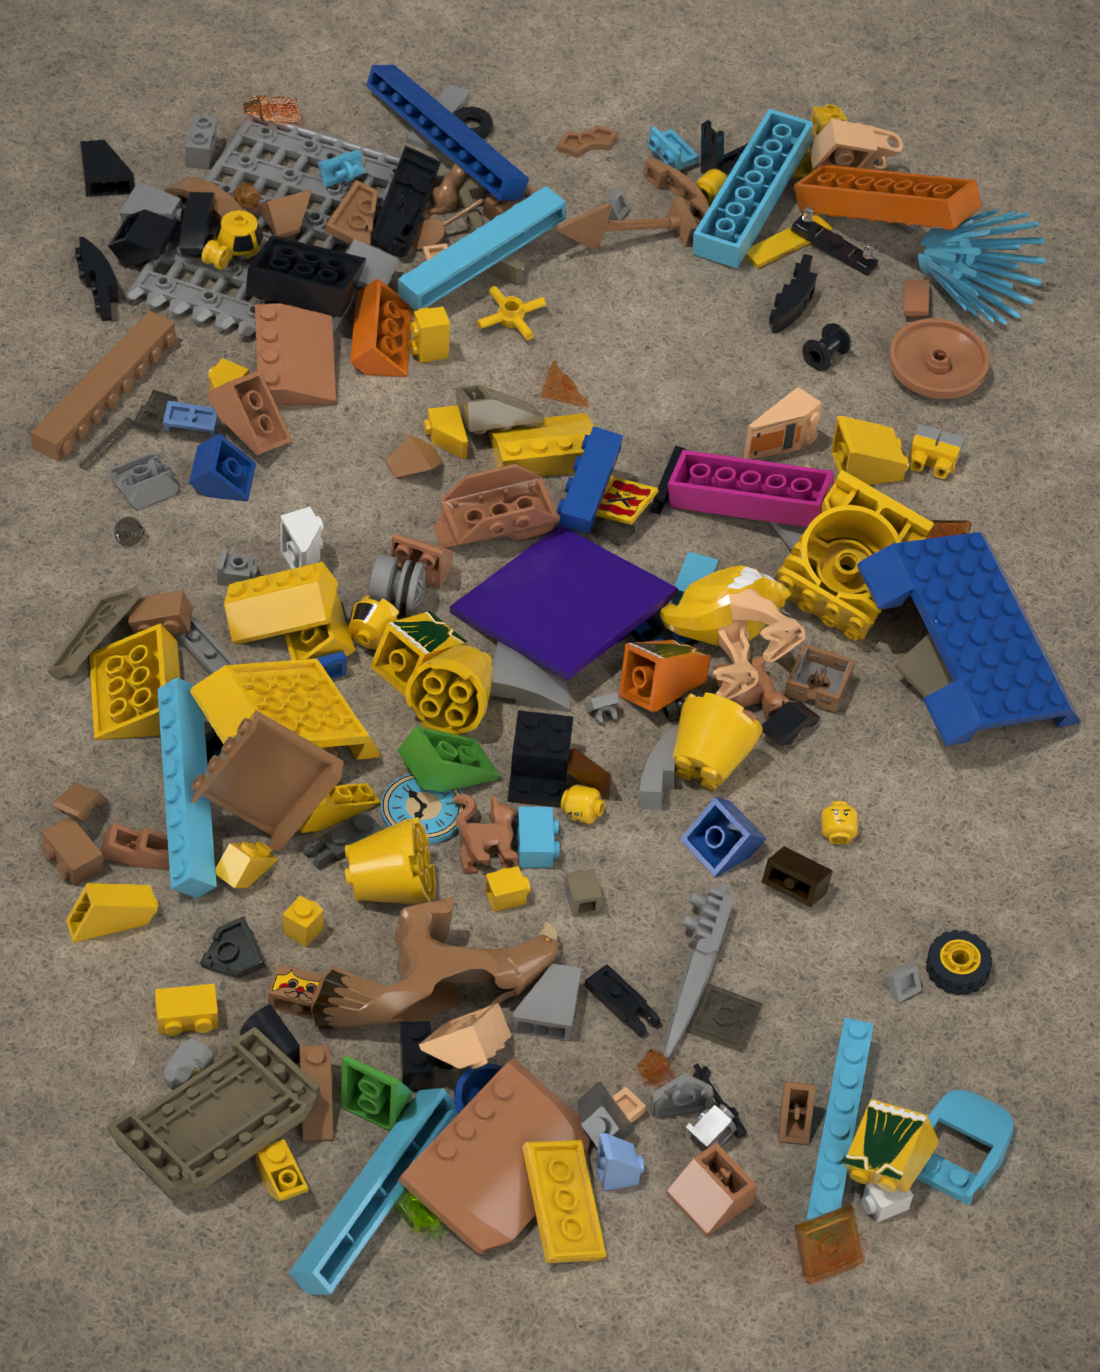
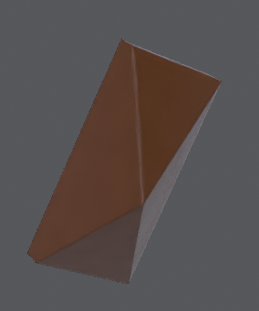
M571 749L567 772L586 787L599 790L602 799H609L611 774L577 749Z

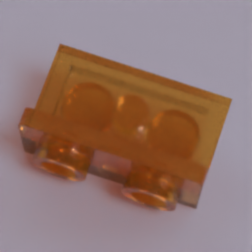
M265 95L253 96L252 101L243 104L244 113L260 114L261 122H300L298 99H289L284 96L267 98Z

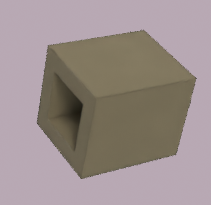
M595 869L566 873L565 892L572 917L600 913L602 893Z

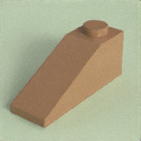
M330 1045L300 1046L299 1067L319 1086L320 1090L318 1099L306 1119L302 1121L303 1142L334 1141Z

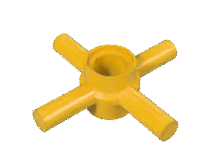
M497 286L491 287L489 293L500 306L498 313L478 319L476 321L477 327L483 329L501 323L506 328H517L527 341L531 340L534 337V333L523 320L525 313L545 307V299L540 297L523 303L518 297H505Z

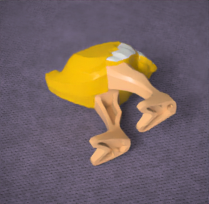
M743 565L715 571L690 583L677 606L669 604L660 609V618L667 629L678 635L709 645L721 646L731 658L734 664L719 667L713 671L716 679L723 681L716 695L727 699L746 692L758 683V671L748 662L750 657V644L748 641L759 634L766 640H771L763 653V658L767 662H773L805 640L803 626L795 619L788 618L779 611L791 596L788 588L775 581L769 575L762 574L758 569Z

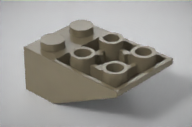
M483 385L456 388V402L462 422L468 431L474 434H483L489 429L496 428L502 431L510 430L512 426L517 425L533 427L539 422H545V418L531 403Z

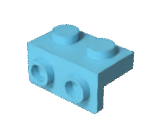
M656 127L650 128L648 146L665 164L681 171L699 162V155L672 129L661 133Z

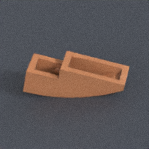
M115 822L104 833L100 851L103 854V858L133 867L170 870L167 835L145 826L138 832Z

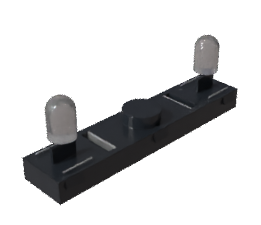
M811 207L805 208L804 213L792 224L791 231L865 275H868L878 264L879 260L872 257L874 252L873 245H866L863 251L849 243L841 235L833 233L812 220L814 210Z

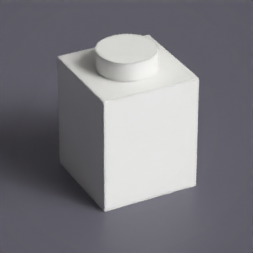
M869 1182L865 1185L861 1202L865 1212L868 1215L872 1214L878 1223L909 1210L913 1194L910 1189L907 1193L897 1190L894 1193L888 1192L880 1188L879 1185Z

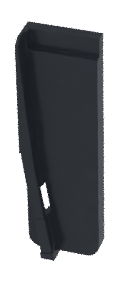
M405 145L371 234L370 243L373 246L388 252L392 256L402 258L407 255L441 161Z

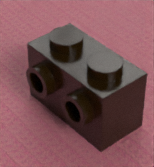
M783 846L767 860L761 883L812 907L827 894L833 870Z

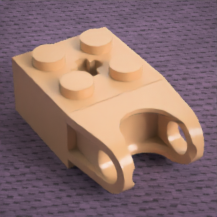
M832 119L809 144L813 169H817L821 165L884 170L886 167L885 156L899 154L903 149V143L894 132L863 125L862 123ZM887 139L894 141L897 148L891 147ZM876 159L879 160L880 166L874 164Z

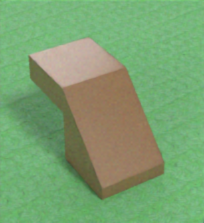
M75 782L54 801L52 806L60 813L69 817L72 816L74 819L86 823L93 807L96 806L103 809L108 799L100 792Z

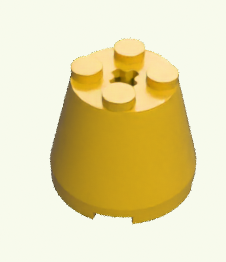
M456 644L416 668L407 681L405 698L408 707L411 706L414 713L422 721L420 725L424 728L460 735L475 729L480 724L486 714L493 676L492 659L487 653L481 652L472 646Z
M706 692L704 697H696L692 693L689 694L681 709L674 746L675 775L687 781L690 778L701 781L700 785L702 787L715 791L717 786L724 783L758 743L763 732L760 722L754 719L752 721L742 713L744 707L722 696Z
M418 817L404 819L353 844L345 846V854L349 862V867L345 868V878L348 885L353 884L354 897L357 902L370 901L418 905L435 899L436 878L435 868L431 864L430 853L427 847L429 839Z

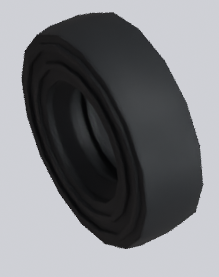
M463 107L454 112V115L463 123L470 120L478 122L480 124L479 127L470 129L482 139L487 138L491 134L493 121L487 111L478 107Z

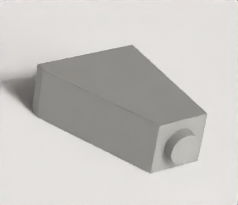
M137 182L119 212L122 222L128 215L146 209L176 220L180 226L175 233H179L182 228L185 211L181 199L145 183Z
M552 964L513 1012L511 1032L570 1042L582 968L573 967L568 964Z

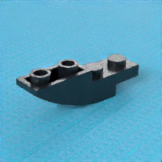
M79 237V247L75 248L76 262L82 263L78 265L79 279H84L85 287H91L92 296L97 295L98 297L94 298L95 313L101 314L102 321L112 320L111 303L119 302L116 276L103 253L88 239Z
M803 254L801 263L796 262L793 277H796V279H791L790 285L784 284L782 292L776 294L774 307L777 309L771 310L769 324H773L772 333L774 334L781 332L794 323L805 311L813 297L818 274L810 272L812 255Z

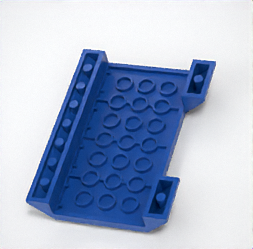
M981 532L893 543L857 564L878 609L900 607L907 597L911 595L949 671L953 682L923 699L945 746L968 743L978 730L1050 718L1053 719L1056 727L1068 726L1081 721L991 544Z

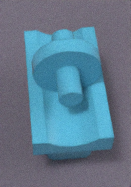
M357 149L352 152L342 153L340 156L329 160L319 161L318 165L323 185L328 187L343 181L351 182L355 177L365 174L361 162V151Z

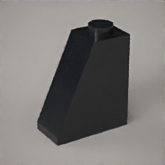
M105 140L80 141L86 197L131 194L135 187L134 173Z

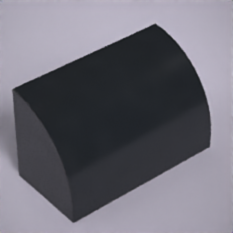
M271 1004L259 1009L247 1019L240 1030V1036L256 1027L295 1064L299 1063L300 1045Z

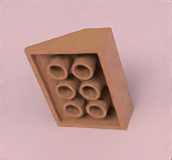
M255 304L257 371L261 370L276 405L336 404L332 316L284 304Z

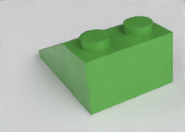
M415 726L397 750L404 760V765L416 778L417 785L427 791H450L498 780L501 776L477 740L473 738Z
M345 1055L342 1059L341 1109L390 1132L412 1102L413 1091L401 1081Z

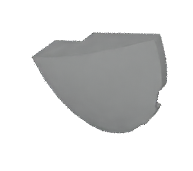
M498 641L493 662L490 696L516 699L515 705L570 712V692L564 678Z

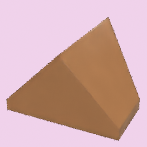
M312 189L258 204V210L275 236L283 238L300 233V227Z
M409 435L386 459V464L395 478L400 479L415 473L432 470L437 466L443 465V461L433 445Z

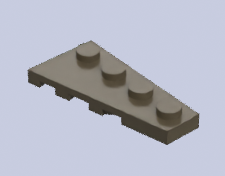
M134 587L100 597L47 672L56 679L74 675L79 670L81 663L142 596L138 589Z

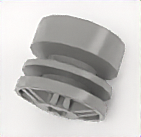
M379 554L370 580L368 592L370 599L380 602L383 598L389 603L395 602V608L399 611V616L402 615L406 604V616L416 615L425 592V563L417 562L412 573V560L407 559L402 570H398L397 557Z

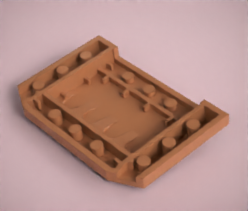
M513 1057L400 1176L398 1182L477 1254H482L489 1249L509 1245L536 1215L522 1146L526 1142L582 1140L585 1158H587L591 1138L581 1126L580 1117Z

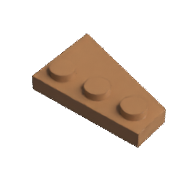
M356 180L327 222L324 232L350 245L354 239L370 245L378 191Z

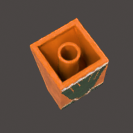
M679 640L626 643L619 696L649 711L656 712L680 698L687 691L707 682L711 655Z

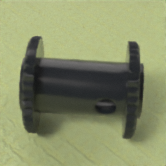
M834 323L823 327L821 332L822 339L819 341L814 339L808 340L803 346L802 353L805 361L809 366L818 371H826L831 367L833 354L839 352L843 355L851 348V339L847 331L842 326Z

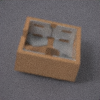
M803 644L787 680L784 696L805 703L808 699L815 702V706L836 713L852 677L855 660Z

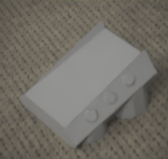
M151 452L107 470V474L131 505L139 511L146 506L176 496L179 489L178 484L174 481L172 467L169 464H161L160 457Z

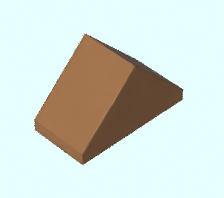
M785 1081L780 1102L779 1142L809 1145L815 1084Z

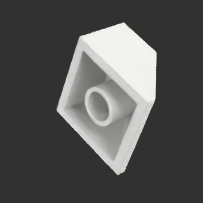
M311 507L280 516V550L291 569L319 563L320 549H323L321 539L323 523L319 516H315Z

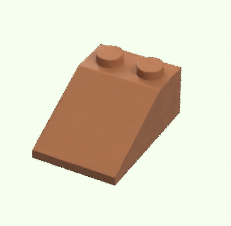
M261 370L229 381L207 392L218 417L256 455L292 441Z

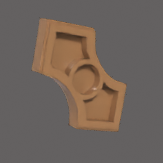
M598 125L580 133L567 131L557 144L556 151L577 158L582 153L593 149L609 151L618 137V132Z

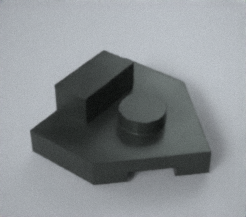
M244 916L216 929L212 937L213 941L207 953H204L200 961V965L203 968L235 978L244 977L266 967Z

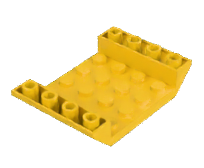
M318 659L225 665L193 686L190 690L193 698L223 744L228 737L231 736L233 738L237 734V728L245 717L249 719L257 710L320 748L347 745L357 760L379 758L381 752Z

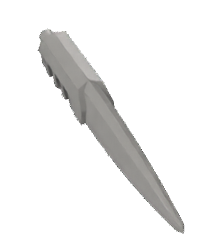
M719 884L717 890L710 888L704 897L693 892L689 898L688 903L699 907L700 914L696 919L685 915L681 925L692 930L691 934L693 936L689 940L688 945L695 949L691 950L687 955L668 1025L663 1057L668 1058L672 1054L697 1008L713 969L734 901L728 895L729 887L726 884Z

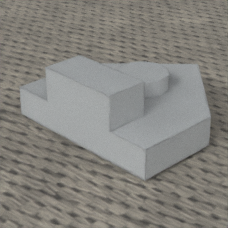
M684 1073L652 1093L651 1115L657 1118L699 1113L706 1109L710 1110L714 1096L712 1086Z

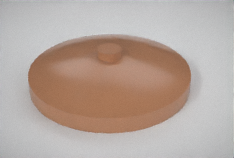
M938 318L921 319L905 325L893 337L889 350V364L895 377L910 390L936 399L958 398L976 390L986 378L990 361L986 345L975 332L957 322Z

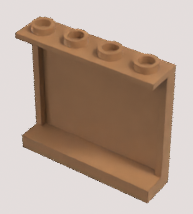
M255 710L249 719L245 717L237 728V734L233 738L231 736L227 738L222 746L220 755H214L206 767L207 771L203 775H197L191 786V789L194 790L191 802L195 804L201 796L209 799L270 834L269 847L279 852L339 782L342 776L344 761Z

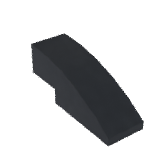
M214 192L189 193L179 243L182 257H202L203 249L208 240L211 239L215 200Z

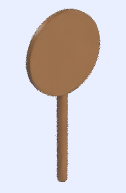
M477 200L443 223L437 219H427L420 222L411 246L418 251H423V246L438 245L445 236V227L482 204L483 200Z

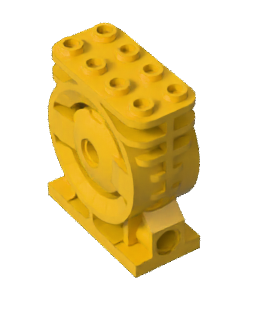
M841 470L822 503L821 514L809 524L808 528L799 538V541L793 546L790 555L784 560L774 580L788 588L791 596L787 600L797 604L800 610L805 613L814 614L829 627L838 628L851 640H863L883 609H878L857 564L893 543L927 539L934 523ZM810 564L815 567V573L812 570ZM840 565H848L852 570L846 571Z

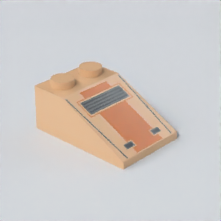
M799 387L794 389L749 425L744 458L759 460L800 450L806 444L811 445L818 435L816 431L821 418L820 409L822 402Z

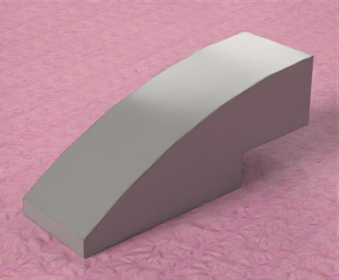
M670 728L659 740L645 764L639 790V808L662 810L663 788L674 789L675 759H673V752L676 741V728Z

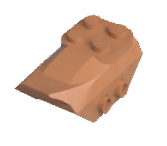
M512 464L464 476L441 499V514L433 528L440 546L447 548L504 536L513 540H522L546 534L554 529L555 524H558L560 519L541 475L517 464Z

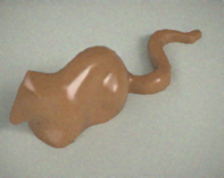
M455 163L450 174L444 177L442 184L433 189L432 203L435 207L423 211L422 221L429 219L431 215H444L458 208L459 191L464 186L463 182L470 178V175L458 164Z

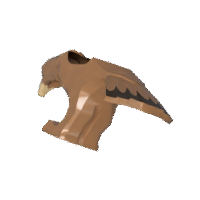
M453 897L405 907L400 911L397 921L400 929L395 931L394 940L396 945L400 947L397 971L402 980L385 986L332 965L322 975L320 983L317 985L312 996L311 1011L315 1027L350 1029L370 1025L380 1026L400 1024L401 1022L427 1021L435 1014L462 1005L454 983L490 982L496 983L502 989L514 988L512 991L503 992L491 1005L500 1004L510 997H518L538 982L548 968L554 964L558 956L559 943L557 941V931L553 925L545 922L538 936L514 947L488 949L449 946L444 943L452 921Z

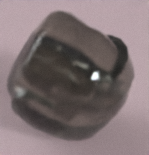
M133 517L120 519L114 527V535L117 542L128 547L137 544L145 532L139 520Z

